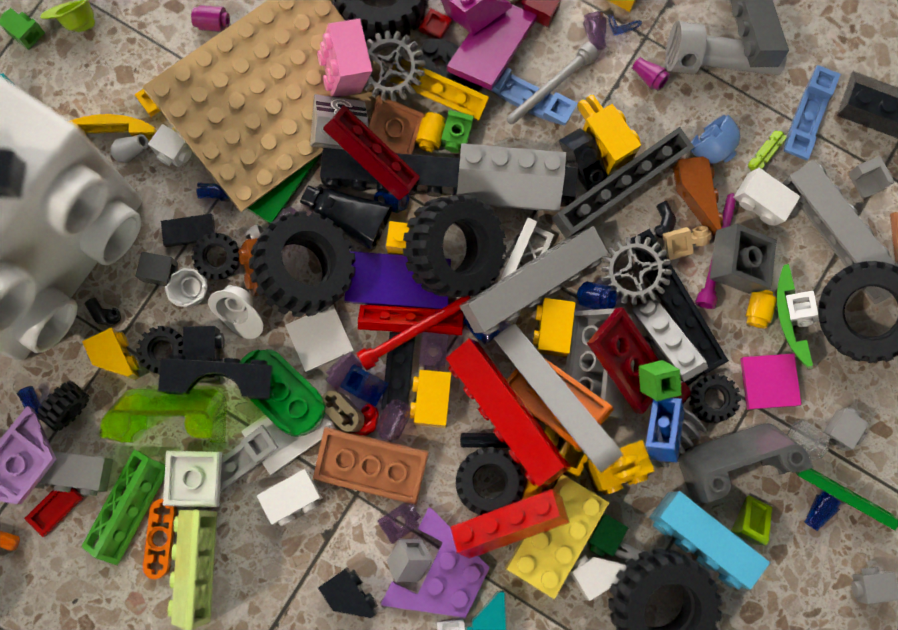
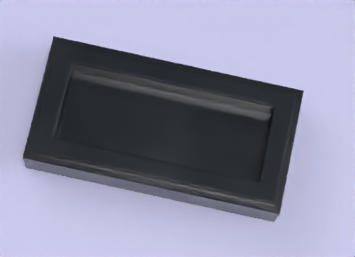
M210 213L161 221L163 245L165 247L193 244L198 239H202L204 235L215 233L214 216Z

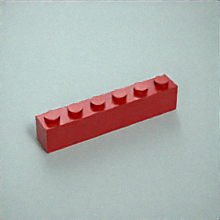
M469 338L446 357L450 364L448 367L449 371L456 379L460 378L464 383V392L470 399H475L480 405L478 408L480 414L487 421L490 420L493 423L495 435L502 442L506 441L511 448L509 454L516 463H521L527 471L525 476L532 485L547 487L571 468L479 342Z

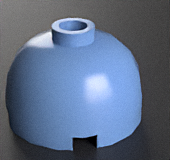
M722 115L704 128L705 132L700 136V139L696 135L691 141L694 148L690 151L696 157H705L709 159L710 164H715L722 160L726 163L737 154L735 149L739 145L741 135L734 120L729 115Z

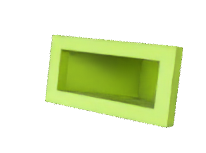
M747 495L731 532L754 545H767L770 535L772 507Z

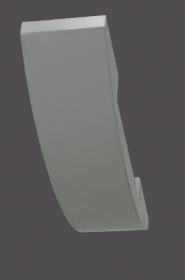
M261 425L241 440L238 446L222 457L220 493L250 472L278 448L264 425ZM189 506L191 510H195L196 508H198L194 506Z

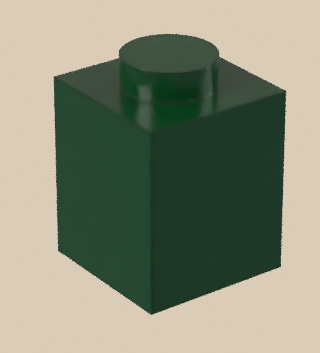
M603 513L587 541L591 545L589 550L604 558L605 554L613 557L629 527Z

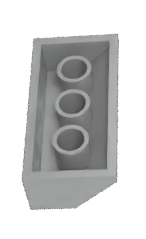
M461 143L457 196L464 195L478 198L483 201L484 205L559 212L565 177L566 152Z
M615 309L574 311L570 353L567 356L565 373L613 406L614 410L607 419H622L624 396L587 344ZM618 339V341H617V348H618V350H619V352H620V344H621V342H620L619 339Z

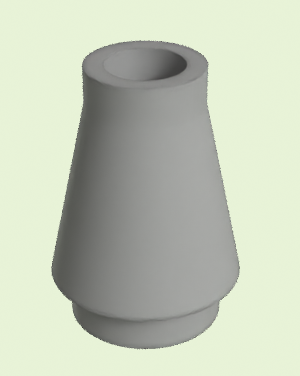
M143 134L116 139L111 146V154L116 161L129 163L140 152L148 148V139Z

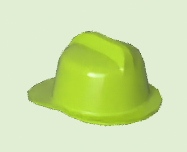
M89 0L63 3L46 10L40 15L41 19L55 18L68 31L83 32L95 25L94 12Z

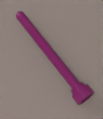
M734 193L727 195L722 214L723 227L721 229L731 225L737 201L733 198L735 196ZM712 259L705 287L697 294L695 302L697 306L705 309H715L718 301L717 292L715 291L717 282L710 279Z

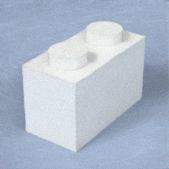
M757 168L747 174L733 198L739 202L742 208L759 215L762 222L775 226L787 220L800 196L761 168Z
M307 469L256 495L271 525L279 523L282 527L295 519V513L301 510L307 513L319 506L317 501L323 498Z

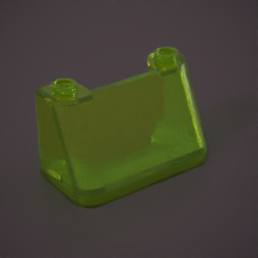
M131 389L120 396L103 416L100 424V438L119 443H133L135 433L140 430H147L148 416L185 417V430L190 436L198 439H209L210 443H225L227 400L224 394L213 389H193L190 395L161 394L158 392V389Z

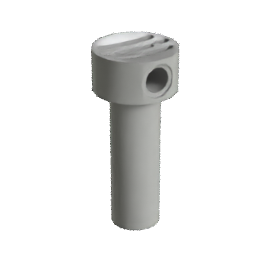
M676 21L672 26L665 54V64L668 72L691 75L696 74L700 66L779 76L783 72L787 61L786 55L779 67H750L748 59L744 54L742 40L706 35V29L703 24Z

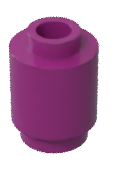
M199 5L192 9L191 23L193 27H198L199 30L222 32L230 25V14L226 12L224 7Z

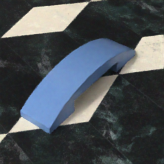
M819 65L815 67L793 117L786 138L784 152L808 161L817 139L815 136L826 106L835 91L841 74Z
M506 67L492 92L512 105L519 107L540 88L513 75L512 69ZM557 92L554 95L549 93L528 113L566 126L577 107V102Z

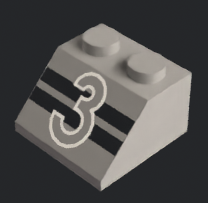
M315 94L310 146L343 149L324 131L323 127L343 105L368 127L365 101Z

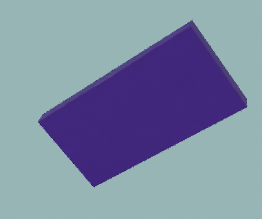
M350 251V253L355 254L356 262L351 266L355 267L356 271L355 276L350 279L352 285L345 292V303L442 309L448 305L447 296L434 295L433 292H427L422 289V284H417L413 280L412 275L414 273L413 271H408L405 264L408 262L407 256ZM445 258L451 267V259Z

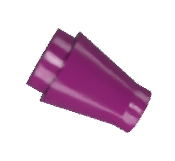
M639 57L632 66V70L640 76L651 90H661L669 80L670 74L667 73L666 68L649 62L642 57Z

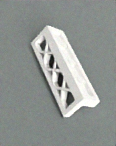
M527 218L501 279L517 270V268H520L521 259L532 256L534 259L536 258L535 254L541 252V255L546 252L554 234L536 227L537 221ZM533 233L547 239L543 247L533 250L530 243ZM527 246H528V249H529L530 252H527V253L524 254V252H525V250H526V248H527ZM519 316L510 321L505 319L502 322L511 325L513 322L516 324Z

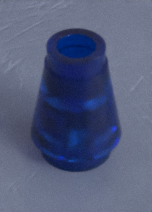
M822 490L820 495L816 494L804 523L818 532L820 528L840 511L839 506L842 502Z

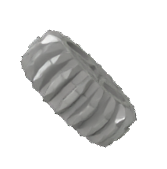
M385 31V39H382L381 35L377 33L375 37L378 42L374 43L371 39H368L367 43L371 46L368 50L371 66L373 60L381 66L380 78L376 82L371 73L368 79L369 82L365 85L364 89L369 91L374 88L372 96L375 98L382 92L381 99L383 101H386L390 94L391 100L396 102L397 93L400 94L402 99H406L404 90L408 89L410 93L414 94L415 90L411 87L412 83H415L417 86L421 85V81L416 79V76H425V72L419 70L418 67H423L426 63L424 60H417L423 55L422 50L413 52L418 44L414 41L408 45L410 41L408 35H405L400 41L401 33L398 31L395 32L393 39L389 31ZM390 46L397 47V49L393 50V52L388 56H382L380 54H377L383 48ZM404 51L408 52L411 59L410 73L401 67ZM382 61L390 64L396 61L394 64L401 73L392 69L386 72L388 68ZM393 77L405 79L403 83L397 86L385 87L386 82L389 83Z
M636 236L634 244H631L630 237H626L627 245L624 247L620 241H617L616 245L619 248L617 252L611 247L608 249V252L613 255L612 259L606 256L603 257V261L609 263V266H602L601 271L609 272V275L603 276L602 281H611L606 286V290L616 289L612 295L614 299L623 294L621 300L623 304H626L628 298L631 297L633 306L637 305V298H641L643 305L647 304L646 296L650 295L653 301L657 300L653 292L657 290L660 294H663L665 291L660 287V284H670V281L663 278V275H672V270L664 269L665 266L671 264V260H661V258L667 255L666 250L657 253L656 251L660 247L658 242L652 248L649 247L651 243V238L649 237L645 239L644 244H641L640 236ZM635 251H644L650 254L656 261L652 263L640 262ZM628 253V265L615 272L618 260ZM632 259L635 260L639 268L641 266L644 268L640 271V283H638L634 274H629V271L633 270ZM658 269L656 280L649 288L645 289V275ZM632 279L638 292L622 288L616 280Z

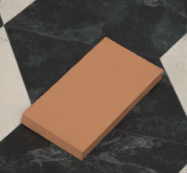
M325 427L312 480L416 505L429 451Z

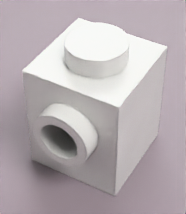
M164 124L160 126L148 143L153 152L157 154L156 158L167 166H170L172 163L180 168L192 155V150L181 136Z

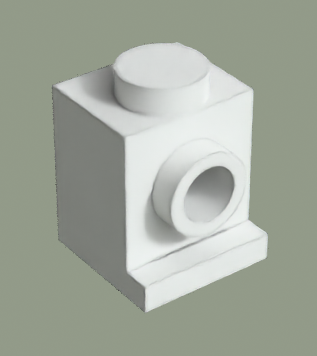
M814 291L786 295L792 326L807 327L819 321ZM810 301V302H804V303L793 304V303H797V302Z

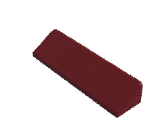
M345 105L323 127L329 136L398 200L407 195L420 178L416 172Z

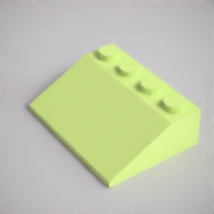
M179 510V516H176L174 519V532L177 533V544H174L172 547V560H175V572H172L170 576L173 600H170L168 604V616L171 617L172 625L184 630H194L211 622L217 511Z

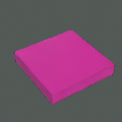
M795 354L740 358L747 410L801 406Z

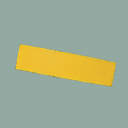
M97 114L69 121L85 136L91 133L129 132L131 136L143 134L150 141L157 132L154 126L142 120L124 115Z

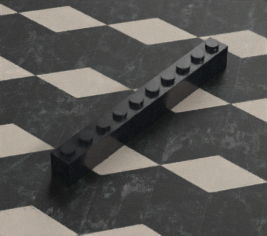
M323 148L320 170L322 185H326L329 189L351 187L355 191H365L367 188L376 189L380 193H390L344 149ZM397 154L420 176L407 195H416L419 192L427 193L431 197H441L442 194L457 196L460 158ZM565 166L560 207L568 206L575 200L577 167Z

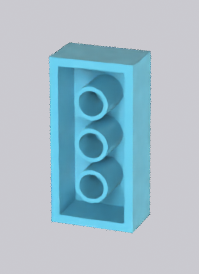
M680 491L668 492L649 517L655 522L652 526L665 536L668 534L676 539L674 544L686 553L691 552L698 557L696 561L707 570L712 569L720 574L718 579L730 588L751 590L770 564L768 560Z

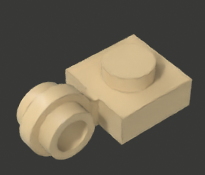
M698 226L693 228L692 233L687 227L664 233L663 240L667 252L666 257L673 260L694 254L693 244L696 246L708 245L712 238L711 231L708 230L707 226Z

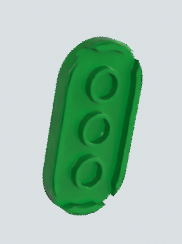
M258 349L246 354L240 363L251 364V360L268 361L267 365H272L271 400H249L282 432L288 435L304 436L316 430L325 415V403L321 394L276 351Z

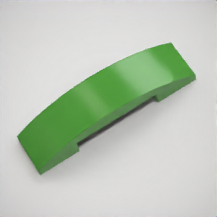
M787 264L783 266L778 281L777 308L779 320L785 339L796 358L807 369H813L807 340L798 342L795 340L785 296L796 293L790 266Z

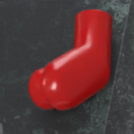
M366 404L362 407L361 412L365 419L364 425L358 432H354L355 434L367 436L377 429L379 412L372 404Z

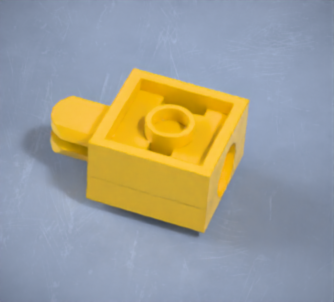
M592 94L586 97V100H581L577 103L579 112L586 120L583 130L595 137L609 177L635 158L641 147L640 138L634 130L628 127L623 112L619 109L617 110L613 103L603 109Z
M643 440L619 448L624 456L602 473L590 459L584 463L595 492L603 491L604 495L624 489L622 485L624 482L632 485L649 479L647 474L655 470Z

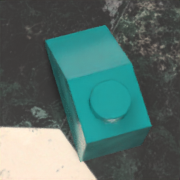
M497 591L473 617L472 627H467V630H506L504 591Z

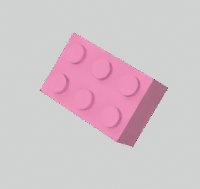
M354 19L329 23L325 34H323V42H320V50L317 51L319 64L324 66L326 75L323 76L325 89L330 91L331 97L359 94L372 73L361 20Z

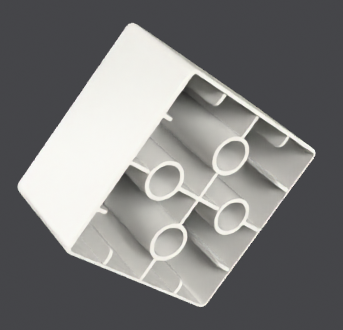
M0 77V148L15 151V154L26 162L21 199L0 198V354L21 361L27 358L31 351L43 353L60 342L69 331L77 315L78 305L72 299V296L97 263L101 265L115 263L131 248L141 228L142 220L140 214L136 211L142 203V198L74 124Z

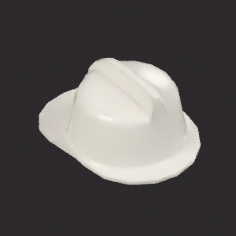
M229 284L224 290L211 294L208 299L210 310L234 333L246 339H254L260 336L263 332L264 324L261 316L253 308V298L247 290Z

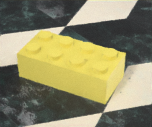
M563 474L555 480L551 489L562 497L570 523L520 540L505 566V569L553 599L557 596L609 504L608 501Z

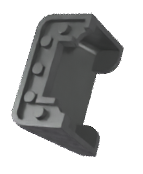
M763 423L687 448L684 454L681 453L678 459L691 500L694 503H706L725 497L731 488V481L727 472L759 461L762 466L770 465L778 469L779 475L788 472H802L814 468L806 449L774 424Z

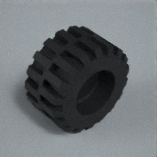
M494 447L478 449L470 453L459 466L455 481L457 494L463 505L478 515H483L516 503L521 498L520 495L524 488V476L521 473V467L514 461L511 455H508L502 449L498 450L494 449ZM493 466L503 473L505 487L499 496L484 498L476 492L473 479L476 472L482 467Z

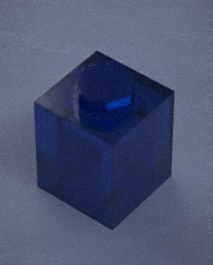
M352 364L340 387L357 398L376 406L389 383Z

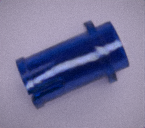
M197 183V187H200L196 188L198 199L213 198L220 201L229 199L218 183Z
M33 386L24 387L16 393L24 409L27 406L32 407L37 414L39 407L43 406Z

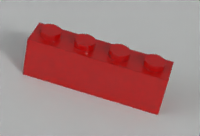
M551 489L451 526V531L457 553L470 559L570 522L562 497Z

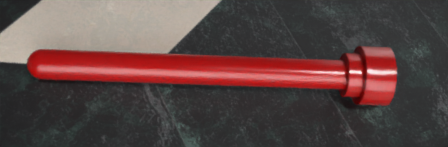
M467 295L466 298L461 297L374 349L370 347L369 349L363 348L356 354L366 371L375 367V363L379 361L378 358L461 310L459 305L471 297Z

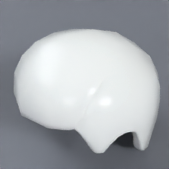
M183 268L171 274V278L165 286L168 300L180 307L190 308L197 306L203 301L208 290L205 276L199 274V271L190 268Z

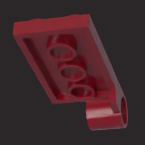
M623 307L616 308L587 344L636 414H644L653 402V399L640 391L639 366L659 360ZM618 339H619V341L621 342V344H620V352H619V350H618V348H617V341H618ZM632 360L634 361V372L631 369ZM681 381V395L672 398L682 399L684 405L691 395V390L686 383Z

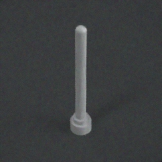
M589 42L583 44L578 49L576 58L508 115L507 122L515 124L582 65H590L598 59L599 53L596 47Z

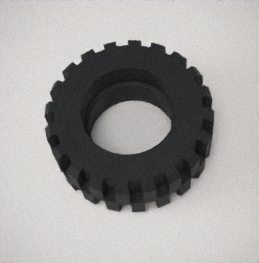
M335 0V5L345 21L361 20L365 42L368 39L378 42L375 37L377 33L381 35L382 39H385V31H389L393 39L396 31L401 33V37L405 35L410 36L411 29L416 31L421 25L420 20H424L426 16L428 0H399L395 4L384 8L371 7L361 0Z
M464 195L438 197L437 199L425 202L424 207H419L414 212L416 218H410L407 224L409 231L404 233L403 241H406V248H403V256H407L408 262L405 264L408 271H413V280L417 284H422V289L427 292L447 297L466 298L467 295L475 296L491 286L490 281H495L500 274L498 269L503 267L505 259H502L503 253H506V245L503 242V238H506L505 232L500 229L499 225L502 223L499 217L492 215L494 210L489 205H484L482 200ZM453 223L460 227L466 240V254L463 262L456 270H453L448 265L443 252L444 236Z
M297 211L294 215L287 213L282 215L280 219L276 218L258 237L257 242L252 247L251 254L253 256L249 259V268L254 269V271L250 274L252 283L257 282L258 287L255 290L259 296L264 294L268 300L265 303L270 307L275 304L279 307L278 312L287 314L289 311H292L293 317H301L304 314L308 317L316 315L341 299L352 285L350 279L355 276L356 268L351 265L356 262L355 254L350 253L349 249L353 246L349 239H344L342 235L345 232L340 227L336 229L332 225L334 222L329 218L325 220L320 219L321 215L312 212L307 216L306 211ZM286 245L304 246L317 256L322 267V279L319 284L306 285L296 281L289 275L282 261V250Z
M864 261L849 265L835 274L822 291L818 305L819 323L822 332L828 342L838 352L852 358V360L859 362L867 361L868 363L894 360V357L898 356V318L894 326L886 333L878 336H865L857 333L849 326L845 317V306L854 292L870 286L887 290L893 295L898 304V267L879 261Z
M654 549L652 555L647 551L639 553L638 560L635 561L631 558L626 562L627 569L624 572L621 569L616 574V577L619 579L618 584H611L610 592L613 594V598L608 599V608L612 611L610 618L616 630L719 629L716 627V623L722 619V611L718 609L719 606H722V598L717 593L718 586L716 582L710 578V574L703 567L677 551L669 549L666 552L663 549ZM681 584L684 601L677 617L664 626H647L645 622V608L651 595L662 586Z

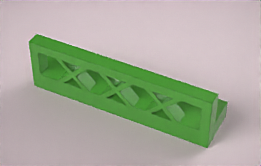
M133 450L81 546L96 559L118 566L165 478L166 464L154 460L138 450ZM141 459V462H140V464H139L137 470L135 471V467H136L138 461ZM126 486V490H125L124 494L122 495V491H123L124 487ZM113 510V514L111 518L108 520V517L111 511ZM98 535H99V540H98V542L96 543V545H95V547H94L93 544L95 543V541H96V539H97V537H98Z

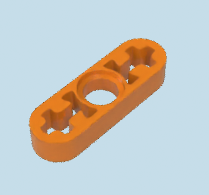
M163 499L156 500L151 505L149 511L143 572L150 579L165 577L171 568L172 547L175 535L174 519L177 516V506H165V508L170 509V513L164 515L163 523H169V527H155V522L161 523L162 514H158L157 510L163 507ZM160 530L164 531L167 535V542L161 547L155 545L153 541L154 534ZM152 550H166L165 555H159V564H163V569L158 570L157 574H155V569L151 568V563L156 562L157 554H152Z

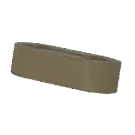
M330 390L323 394L325 413L340 429L353 433L362 429L365 421L363 413L343 393ZM332 398H336L335 403L340 409L332 407ZM345 414L353 416V425L349 424L350 420L345 416Z

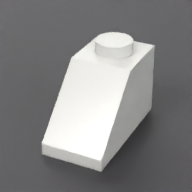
M584 555L576 560L570 574L585 599L590 601L610 589L612 583L618 584L619 579L616 577V574L620 569L624 572L628 566L592 556L587 558Z

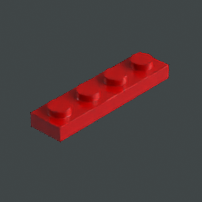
M360 305L357 322L358 330L403 332L440 309ZM459 310L425 330L422 334L462 335L463 311Z

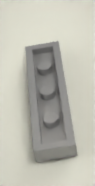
M650 298L647 300V304L643 305L641 303L632 308L635 317L671 365L680 369V377L683 381L708 369L704 358L658 300L653 301Z

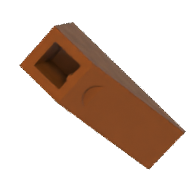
M705 157L678 159L673 166L676 191L703 226H707L712 236H715L716 230L723 227V216L721 212H718L717 208L719 194L717 188H714L712 180L714 179V167L709 163V159Z

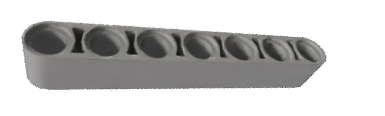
M514 322L493 338L601 473L624 456L617 445Z

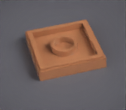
M379 95L373 108L368 128L394 153L412 155L421 119L426 114L399 102H393L389 98L383 101L381 95Z

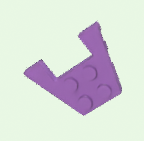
M428 507L418 530L443 543L419 592L415 593L392 581L381 605L466 618L490 567L479 556L469 559L458 554L451 528L433 509Z

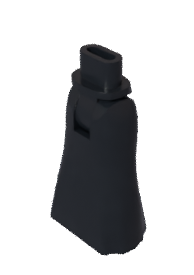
M310 185L307 186L300 200L301 204L309 207V211L320 214V219L325 220L329 218L334 222L332 225L336 229L340 227L346 235L370 250L376 248L382 235L381 229L384 230L393 210V206L390 204L357 197L338 190L323 189L322 187L317 189Z

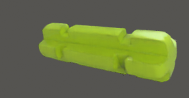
M775 130L770 135L769 140H766L755 154L756 158L753 157L747 166L750 171L757 168L763 169L765 167L764 163L767 164L779 149L778 145L781 146L786 140V136L782 131Z

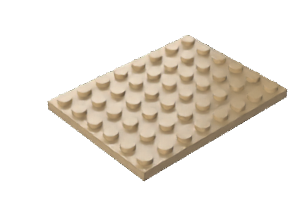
M267 0L143 85L144 91L241 213L322 154L323 148L310 146L313 101L315 94L331 97V93L325 89L323 76L326 75L324 66L319 64L317 51L320 50V42H323V34H325L328 24L345 21L330 0ZM373 60L371 66L372 75L375 81L378 82L381 67ZM389 81V83L386 82V84H385V87H394V86H395V85H394L392 82H390V81ZM363 88L359 94L338 97L365 101L368 119L371 117L377 97L372 96L374 88L369 91Z

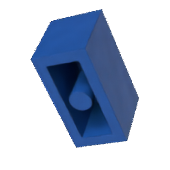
M668 398L661 401L653 399L646 441V449L650 460L678 463L685 414L682 399Z

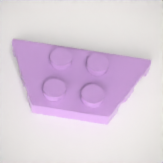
M29 406L23 410L0 439V501L22 504L57 460L35 410Z

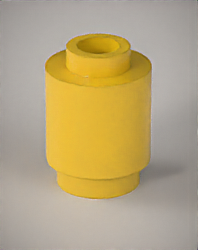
M427 112L425 117L421 119L415 140L421 150L433 152L440 148L445 128V118L442 115Z
M764 290L751 293L745 315L747 318L746 324L766 329L768 323L772 322L777 298L773 296L772 291Z

